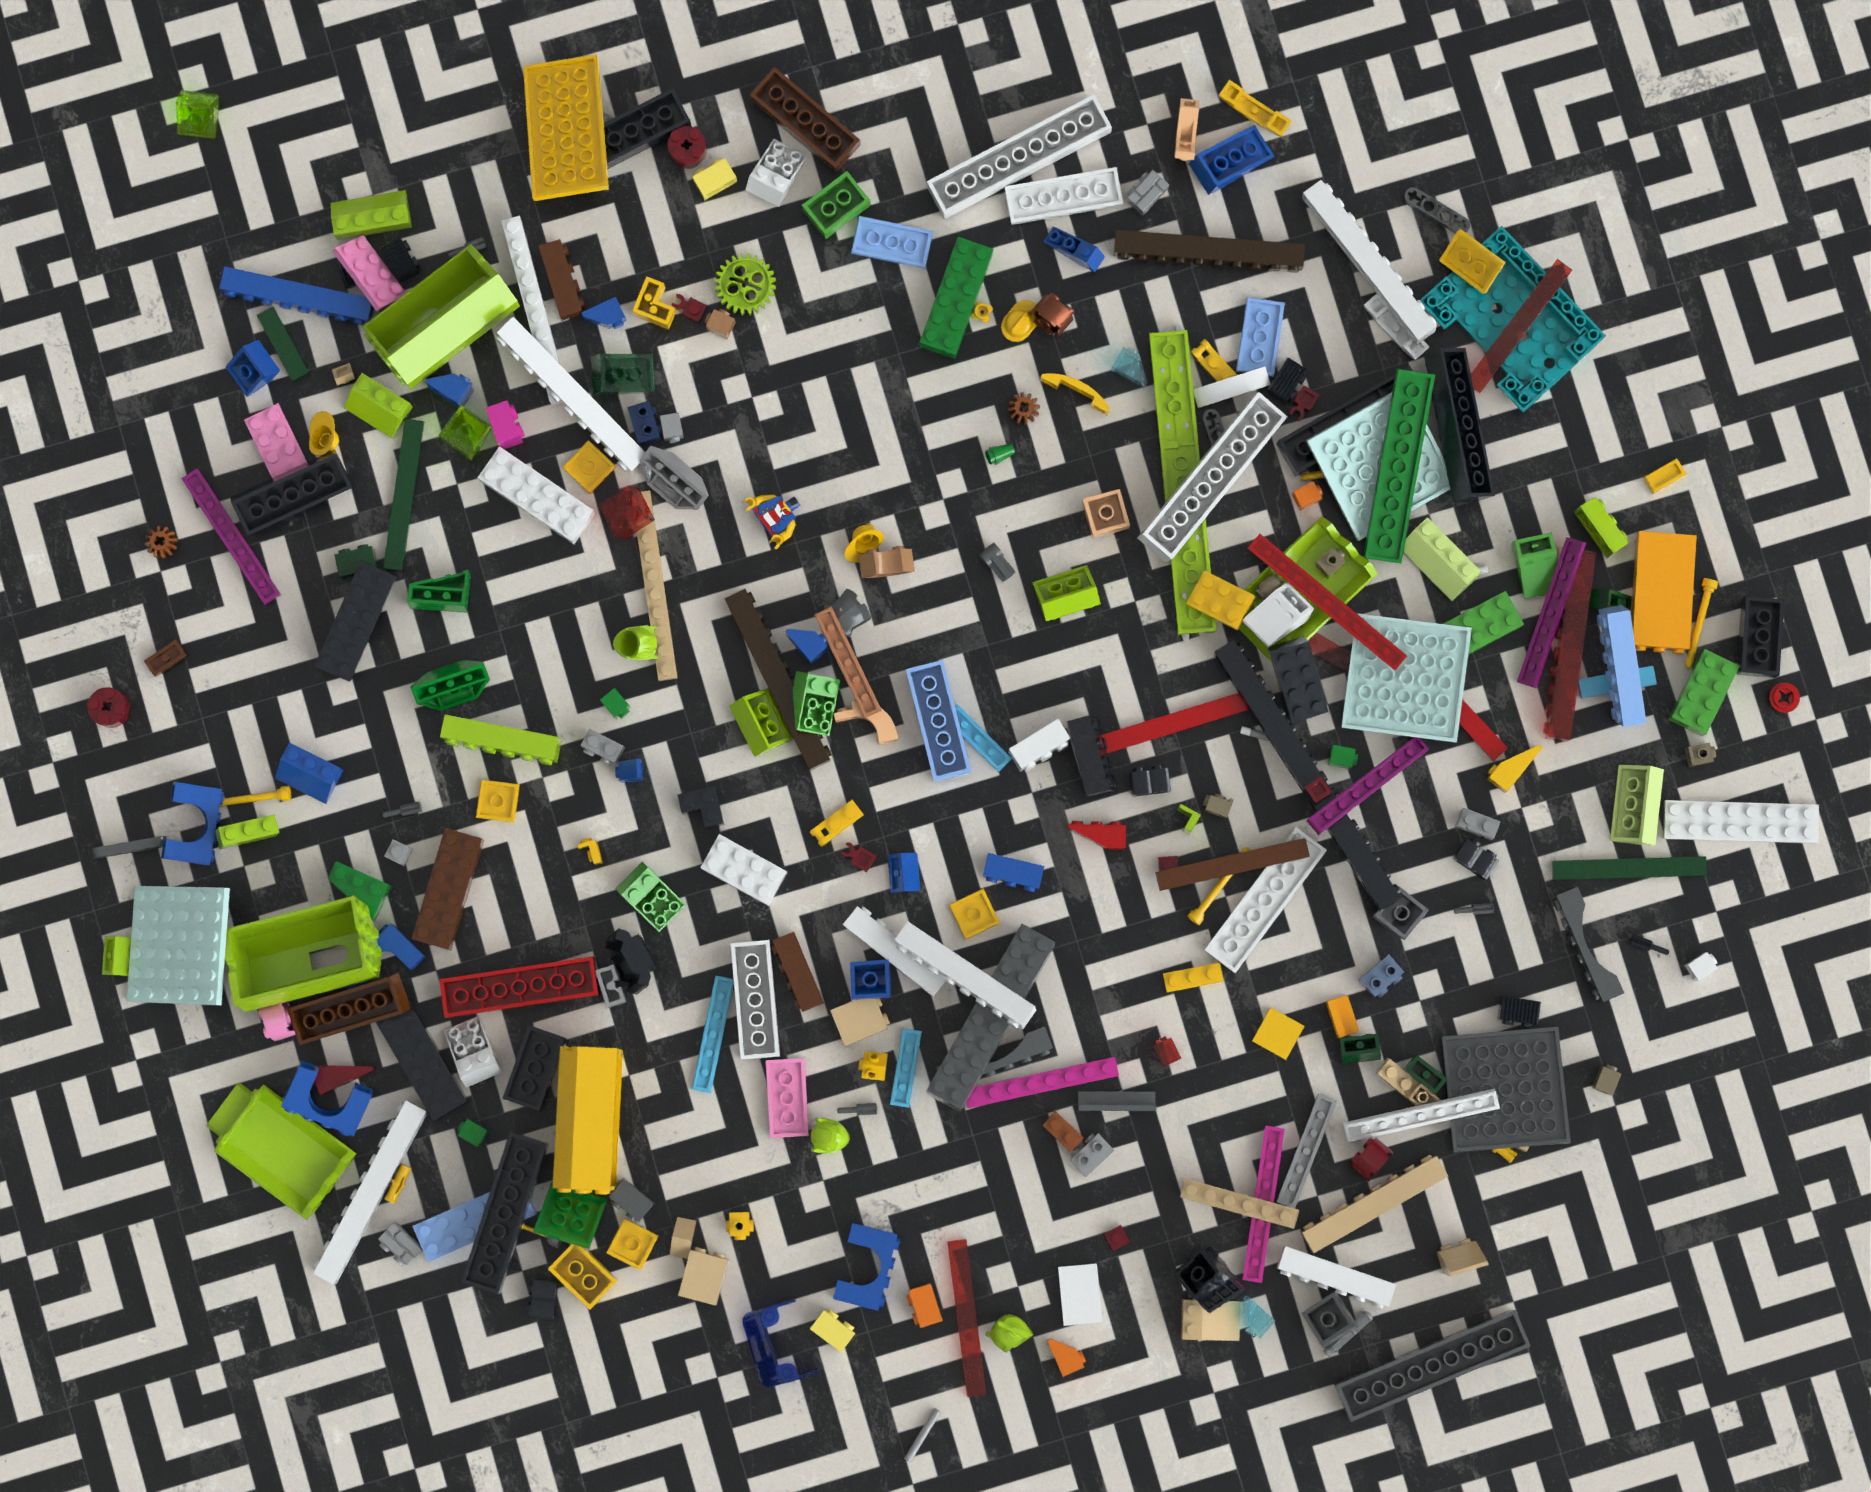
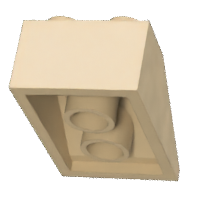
M1470 1238L1459 1241L1460 1245L1452 1247V1244L1441 1246V1250L1437 1251L1443 1274L1448 1276H1454L1489 1265L1477 1242L1471 1241Z
M1182 1299L1181 1339L1239 1341L1240 1301H1228L1209 1314L1201 1307L1198 1301Z

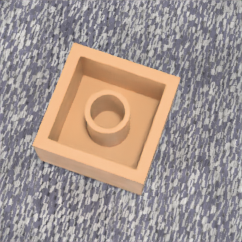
M1120 489L1082 500L1092 539L1129 529L1130 523Z

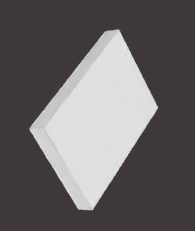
M1097 1263L1058 1267L1063 1325L1102 1322Z

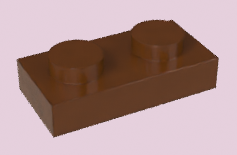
M175 639L144 660L153 676L157 677L187 657V654Z

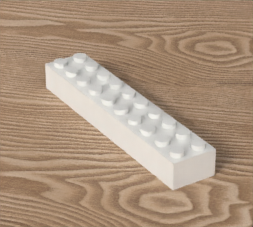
M1093 94L928 180L927 189L945 220L1004 189L1005 186H1010L1111 133L1112 126Z
M1258 392L1252 396L1137 538L1165 563L1170 561L1285 421L1287 416L1261 393Z

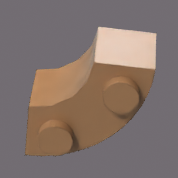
M904 546L892 547V550L877 552V549L866 550V554L859 555L862 578L887 577L915 572L912 549H904Z

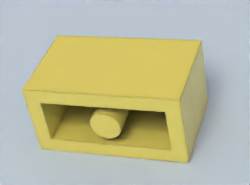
M725 158L713 161L710 167L707 169L701 168L692 176L704 200L737 182V177Z
M824 1309L810 1330L839 1352H842L855 1335V1332L852 1331L854 1327L847 1321L844 1323L837 1319L839 1315L831 1309L828 1312Z

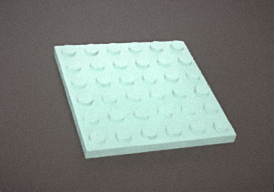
M1392 392L1306 440L1358 541L1365 538L1368 532ZM1427 424L1411 511L1450 490L1445 460Z
M1358 614L1404 652L1407 658L1395 671L1353 636L1342 728L1457 742L1472 628Z
M135 886L127 1002L197 1005L222 1004L230 888Z

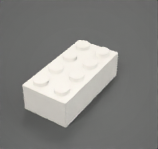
M720 834L700 867L707 873L767 906L770 905L787 874V871Z

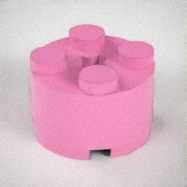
M290 1001L258 1010L259 1017L263 1020L265 1026L263 1032L266 1038L278 1041L296 1035L287 1008L291 1007L288 1003Z

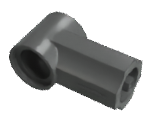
M994 542L979 553L982 561L994 571L1002 583L1015 573L1014 569L1003 557L1002 551Z

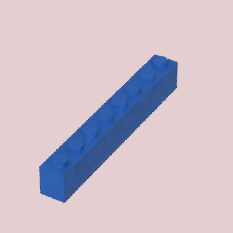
M225 266L219 287L227 297L235 298V295L241 296L243 300L253 302L254 299L260 300L262 304L272 306V303L278 304L280 308L290 310L291 307L297 308L299 312L309 314V311L320 317L334 316L338 321L346 322V319L352 320L354 324L364 326L365 323L372 319L374 310L369 300L363 296Z

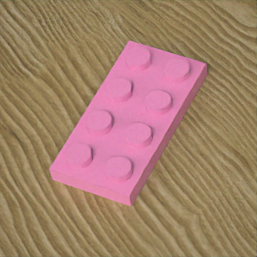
M364 235L346 242L333 250L334 255L377 312L390 306L406 294L405 290Z
M279 403L244 420L272 478L307 462Z
M805 1058L766 1060L770 1138L809 1136Z

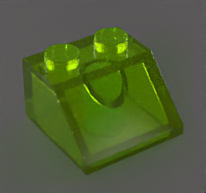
M181 90L176 100L177 135L215 139L219 115L218 94Z
M460 405L440 432L439 437L443 442L472 461L482 448L492 426L463 405Z

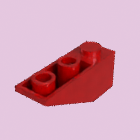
M1072 821V824L1067 825V829L1104 849L1125 850L1126 825H1122V822L1112 821L1110 825H1102V821H1091V825L1083 824V821Z

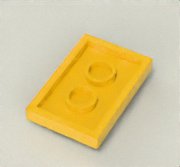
M1462 229L1456 232L1439 260L1483 294L1488 291L1506 263Z
M1203 571L1186 605L1238 630L1255 599V595L1209 572Z

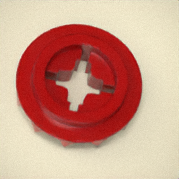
M1783 682L1772 688L1769 701L1771 707L1777 710V712L1788 713L1799 705L1800 694L1794 685ZM1781 693L1783 695L1790 693L1787 703L1785 701L1778 702L1781 698Z

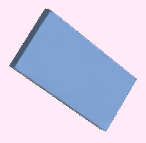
M859 216L851 254L926 269L933 231Z
M1247 297L1236 372L1246 373L1265 367L1268 377H1274L1284 302Z

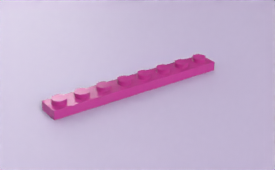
M1112 1057L978 1086L974 1088L967 1100V1107L982 1106L1119 1076L1116 1059Z
M1265 1126L1255 1198L1272 1203L1275 1200L1284 1128ZM1253 1217L1251 1219L1243 1280L1258 1283L1263 1281L1271 1222Z

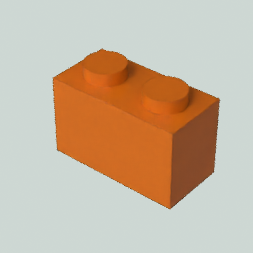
M931 1283L908 1290L909 1294L906 1297L909 1307L913 1306L915 1313L912 1314L915 1325L919 1324L920 1328L943 1321Z

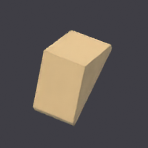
M677 1217L671 1242V1256L688 1259L696 1220Z

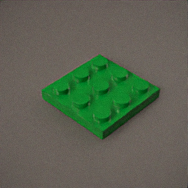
M551 1182L534 1227V1232L590 1249L607 1199L590 1193H575V1189H571V1192H557L558 1188H553V1182Z

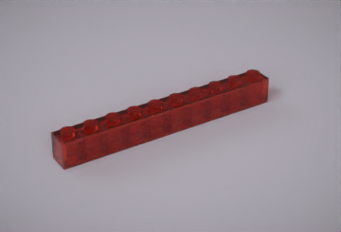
M1584 550L1560 618V628H1557L1556 631L1558 646L1554 647L1553 658H1556L1555 666L1552 665L1550 677H1553V683L1548 688V696L1551 697L1550 703H1547L1545 714L1548 715L1547 722H1544L1543 725L1545 739L1564 742L1571 740L1596 552Z

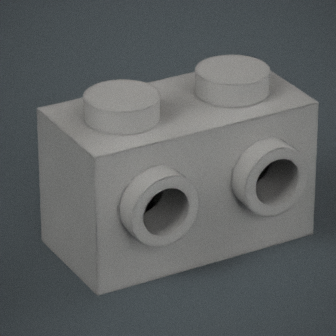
M591 729L588 730L580 745L584 748V753L592 757L595 754L601 757L600 761L611 765V763L617 765L625 749L623 745Z
M1092 1133L1085 1140L1086 1145L1082 1149L1078 1146L1070 1154L1072 1156L1070 1161L1085 1177L1114 1151L1099 1133L1096 1135Z

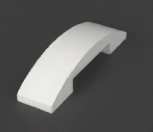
M1377 294L1364 304L1365 309L1376 323L1411 358L1416 360L1429 349V346L1424 341H1421L1419 344L1413 341Z
M1262 367L1193 389L1197 406L1200 408L1271 384L1266 368Z

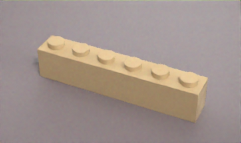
M1186 1178L1180 1195L1181 1198L1295 1229L1299 1214L1298 1209Z

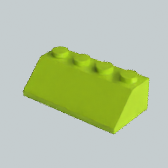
M406 190L331 203V220L334 236L337 240L412 228Z

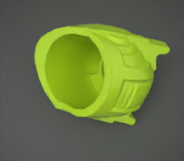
M634 626L621 630L614 638V649L620 656L626 659H658V656L654 655L657 647L654 629L657 626Z
M815 1118L817 1124L812 1127L811 1142L814 1145L811 1152L835 1153L848 1144L850 1136L843 1125L832 1119Z
M1007 1314L1000 1317L992 1326L991 1332L987 1331L985 1336L991 1338L998 1348L1007 1353L1011 1348H1015L1031 1338L1033 1333L1021 1318Z

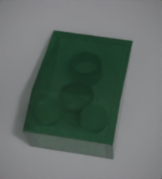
M598 354L591 357L593 395L655 392L653 354Z

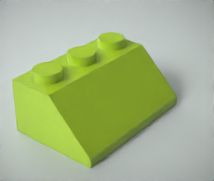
M361 373L352 387L344 409L391 439L413 408L408 401Z
M1595 496L1582 504L1574 513L1607 559L1628 544V537L1623 530L1620 531L1618 529L1615 518L1611 514L1608 515L1604 502L1601 499L1598 500Z
M1087 565L1032 582L1046 622L1101 604L1097 587Z
M769 688L744 696L729 705L754 757L767 753L793 740Z

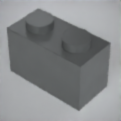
M623 1179L609 1196L612 1199L610 1203L617 1209L622 1207L627 1212L625 1215L633 1222L635 1220L640 1222L655 1204L626 1179Z

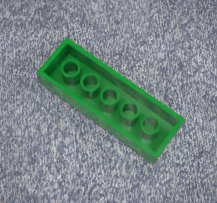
M961 237L957 238L921 336L919 347L953 359L956 358L993 257L994 249Z

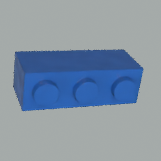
M988 853L983 877H986L988 882L997 883V880L1005 882V886L1016 888V885L1024 886L1023 890L1034 892L1035 889L1039 890L1044 866Z

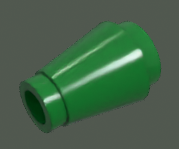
M1011 443L989 447V450L985 451L990 465H997L1015 454Z

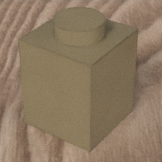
M1608 1064L1606 1067H1600L1592 1088L1607 1095H1614L1621 1073L1617 1072L1618 1068Z

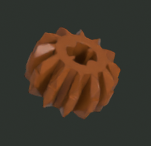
M1021 392V398L1014 395L1015 401H1009V405L1012 407L1008 408V412L1013 413L1010 418L1015 419L1018 417L1017 424L1022 419L1024 420V425H1027L1028 418L1031 422H1034L1033 416H1039V412L1036 410L1040 409V405L1035 404L1038 399L1033 398L1030 400L1031 393L1026 398L1024 397V392ZM1021 405H1024V407L1025 405L1028 406L1027 412H1024V410L1023 412L1020 411Z
M157 526V532L150 529L152 536H145V538L150 540L145 542V546L149 547L148 553H153L155 558L160 555L163 559L166 558V552L170 556L173 555L170 549L176 550L177 546L173 545V543L178 542L177 538H172L175 532H169L168 527L162 530L160 526ZM159 539L165 540V541H163V542H164V545L161 546L160 543L158 542V540H159Z

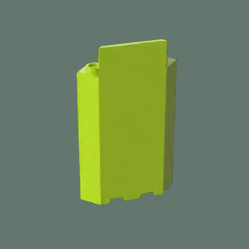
M1322 516L1283 552L1345 604L1378 574L1371 562L1359 555L1352 543L1342 537L1334 525ZM1332 547L1335 550L1340 549L1346 556L1344 558L1346 562L1336 573L1327 579L1315 564ZM1329 558L1330 563L1336 562L1334 558ZM1269 566L1244 589L1255 595V599L1246 616L1263 602L1255 593V590L1270 574L1273 576L1276 574L1284 582L1282 585L1287 583L1283 577ZM1292 586L1314 609L1307 622L1271 646L1301 636H1305L1309 640L1331 617ZM1242 621L1239 630L1270 660L1267 646Z
M239 1082L206 1125V1127L219 1136L215 1142L217 1146L214 1152L301 1217L308 1220L321 1205L324 1197L330 1193L338 1182L341 1174L350 1166L356 1153L315 1122L304 1119L300 1114L286 1112L281 1107L283 1099L265 1085L259 1090L255 1089L252 1092Z

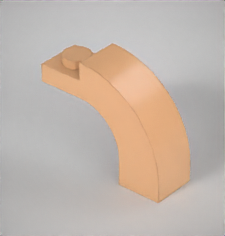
M1184 98L1180 100L1174 156L1183 161L1194 160L1199 100Z
M851 702V710L848 707L837 709V713H834L835 721L841 722L856 718L864 719L857 702ZM883 709L865 718L875 727L879 745L898 741L895 725L891 717Z

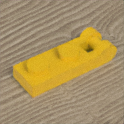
M1202 340L1199 347L1193 348L1190 351L1192 356L1216 382L1237 376L1207 340ZM1204 351L1209 354L1205 359L1201 355Z
M851 800L813 828L810 834L815 836L819 841L820 847H823L864 816V814L855 802ZM824 828L829 832L827 836H824L821 832Z

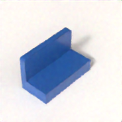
M897 853L888 855L890 892L920 891L918 854Z

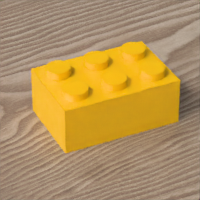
M571 1244L548 1268L589 1310L619 1281L586 1248Z

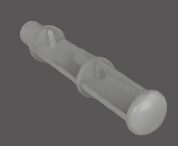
M1364 1311L1355 1320L1359 1327L1323 1351L1327 1357L1333 1352H1338L1341 1347L1372 1321V1315Z

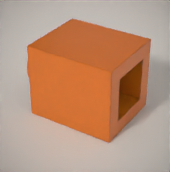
M1313 481L1293 491L1291 495L1299 510L1302 511L1320 502L1323 492L1320 486L1315 485Z

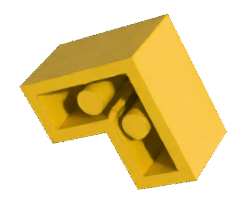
M646 276L632 310L633 315L669 330L676 311L674 307L660 302L665 291V284Z

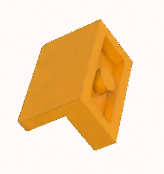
M1347 995L1325 1002L1337 1039L1359 1032Z

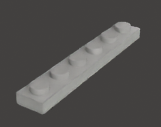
M1321 1094L1317 1095L1276 1200L1277 1203L1295 1209L1334 1110L1336 1100Z

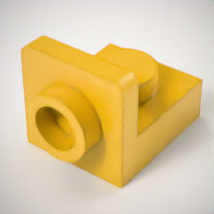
M592 838L581 840V844H578L577 848L581 850L589 847L590 850L587 851L589 861H593L595 865L602 864L603 861L597 841L592 840Z

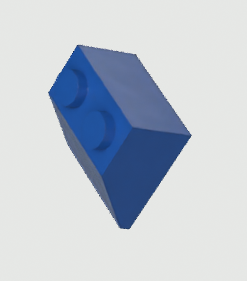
M259 340L242 346L225 366L246 397H249L271 382L280 372V369Z
M456 374L427 379L425 382L430 390L461 410L474 392L471 386L472 383L462 374L459 376Z
M795 629L785 631L786 636L810 665L829 651V644L822 633L818 635L815 631Z
M889 960L850 962L852 1000L889 998L891 996V967Z

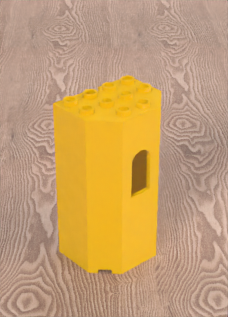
M560 1046L553 1188H558L557 1192H571V1189H575V1193L587 1194L595 1190V1194H611V1190L616 1189L623 1050Z

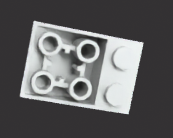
M773 139L750 174L746 191L779 207L788 194L807 155Z
M1287 582L1270 594L1242 621L1267 647H1270L1307 622L1314 608Z
M480 1016L444 1030L459 1076L466 1088L502 1073Z

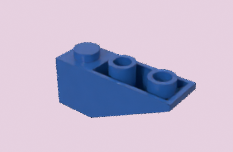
M1054 226L1043 241L1046 245L1075 263L1093 272H1096L1105 258L1097 246Z

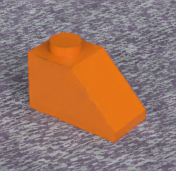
M1047 1339L1063 1377L1084 1368L1083 1363L1086 1360L1082 1351L1078 1352L1076 1348L1054 1339Z

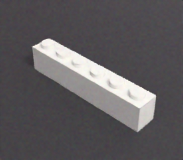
M857 906L843 926L934 997L945 984V977L939 973L938 975L933 974L928 970L929 966L922 963L920 965L912 959L913 956L908 952L904 954L899 951L894 941L898 934L894 930L890 933L885 929L887 925L880 919L875 921L870 917L872 913L865 907L860 909Z
M1283 1246L1276 1267L1281 1269L1280 1274L1289 1277L1295 1274L1299 1276L1298 1280L1307 1283L1310 1280L1318 1282V1287L1327 1290L1329 1286L1336 1288V1293L1344 1296L1347 1293L1353 1294V1299L1365 1302L1366 1299L1373 1301V1306L1382 1309L1384 1305L1389 1307L1396 1284L1286 1246Z

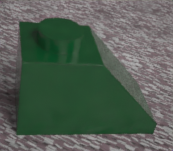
M1591 589L1589 608L1599 611V609L1622 605L1630 610L1632 596L1611 589Z

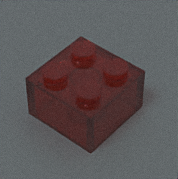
M628 485L599 504L615 538L625 540L655 520L639 487Z

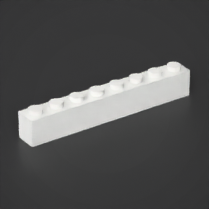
M907 921L895 938L896 948L904 954L908 952L913 956L912 959L920 965L924 963L929 966L928 970L933 974L938 975L939 973L944 976V981L948 984L959 986L960 991L969 997L971 994L977 998L975 1001L981 1006L985 1007L987 1005L992 1008L991 1012L999 1018L1003 1016L1008 1019V1023L1012 1027L1024 1029L1035 1013L1036 1008L1034 1005Z

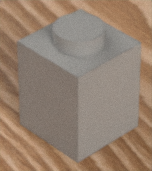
M679 412L660 416L665 441L676 443L681 438H684Z
M393 839L384 857L405 866L413 849Z

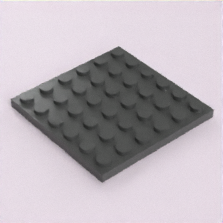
M1558 1027L1442 1036L1448 1099L1495 1089L1500 1109L1451 1119L1453 1153L1571 1143Z

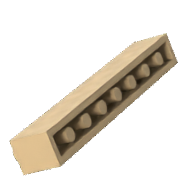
M1428 1155L1420 1160L1421 1164L1416 1167L1414 1164L1404 1169L1405 1173L1398 1176L1395 1174L1387 1179L1388 1183L1382 1186L1380 1183L1370 1188L1371 1192L1367 1195L1361 1193L1353 1198V1203L1349 1205L1344 1203L1338 1206V1211L1332 1215L1328 1212L1321 1216V1221L1318 1223L1310 1222L1303 1227L1304 1231L1300 1233L1311 1252L1315 1253L1447 1178L1448 1175L1438 1157Z

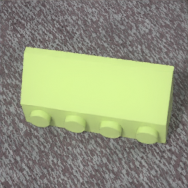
M1428 517L1406 538L1403 553L1451 601L1455 600L1480 576L1481 571Z
M1619 765L1610 841L1638 845H1655L1664 769L1653 766Z

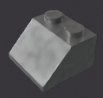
M1398 886L1401 891L1400 900L1381 912L1377 910L1372 917L1386 929L1405 940L1429 910Z

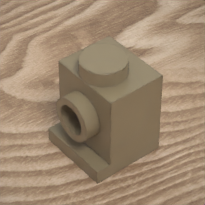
M1332 547L1316 562L1315 566L1329 579L1345 564L1344 558L1346 556L1340 549L1335 550ZM1329 558H1334L1336 562L1330 563Z
M1710 743L1685 748L1688 767L1714 762L1713 758L1716 757L1715 747L1711 746ZM1701 750L1705 752V757L1700 756Z
M1219 794L1214 796L1206 795L1203 806H1206L1204 811L1226 819L1234 799L1230 798L1229 801H1226V797Z

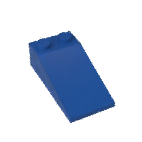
M1253 125L1198 153L1194 160L1189 162V165L1207 194L1210 195L1275 156L1257 127Z

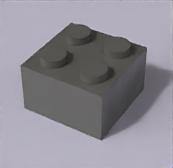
M1335 1292L1301 1313L1321 1346L1326 1348L1359 1327L1339 1294Z

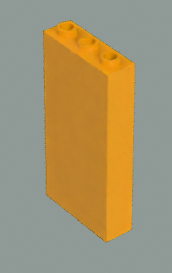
M1646 531L1636 533L1631 621L1636 651H1646V648L1653 649V652L1663 653L1665 650H1672L1674 654H1684V651L1690 649L1697 535Z

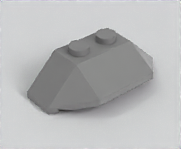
M650 446L640 459L647 485L675 509L698 510L709 496L702 477L674 453Z

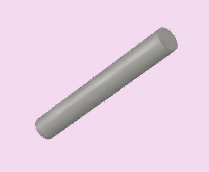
M936 1408L932 1411L904 1457L910 1463L941 1413Z

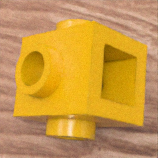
M865 1051L864 1059L860 1058L858 1070H862L861 1078L884 1081L888 1054Z
M730 1212L729 1221H726V1232H730V1236H734V1240H746V1236H750V1232L754 1231L753 1220H750V1212ZM739 1222L743 1224V1228L741 1230H739L736 1226Z

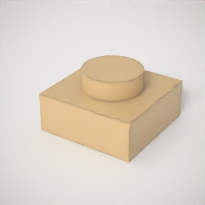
M350 363L332 369L337 385L345 384L355 379Z

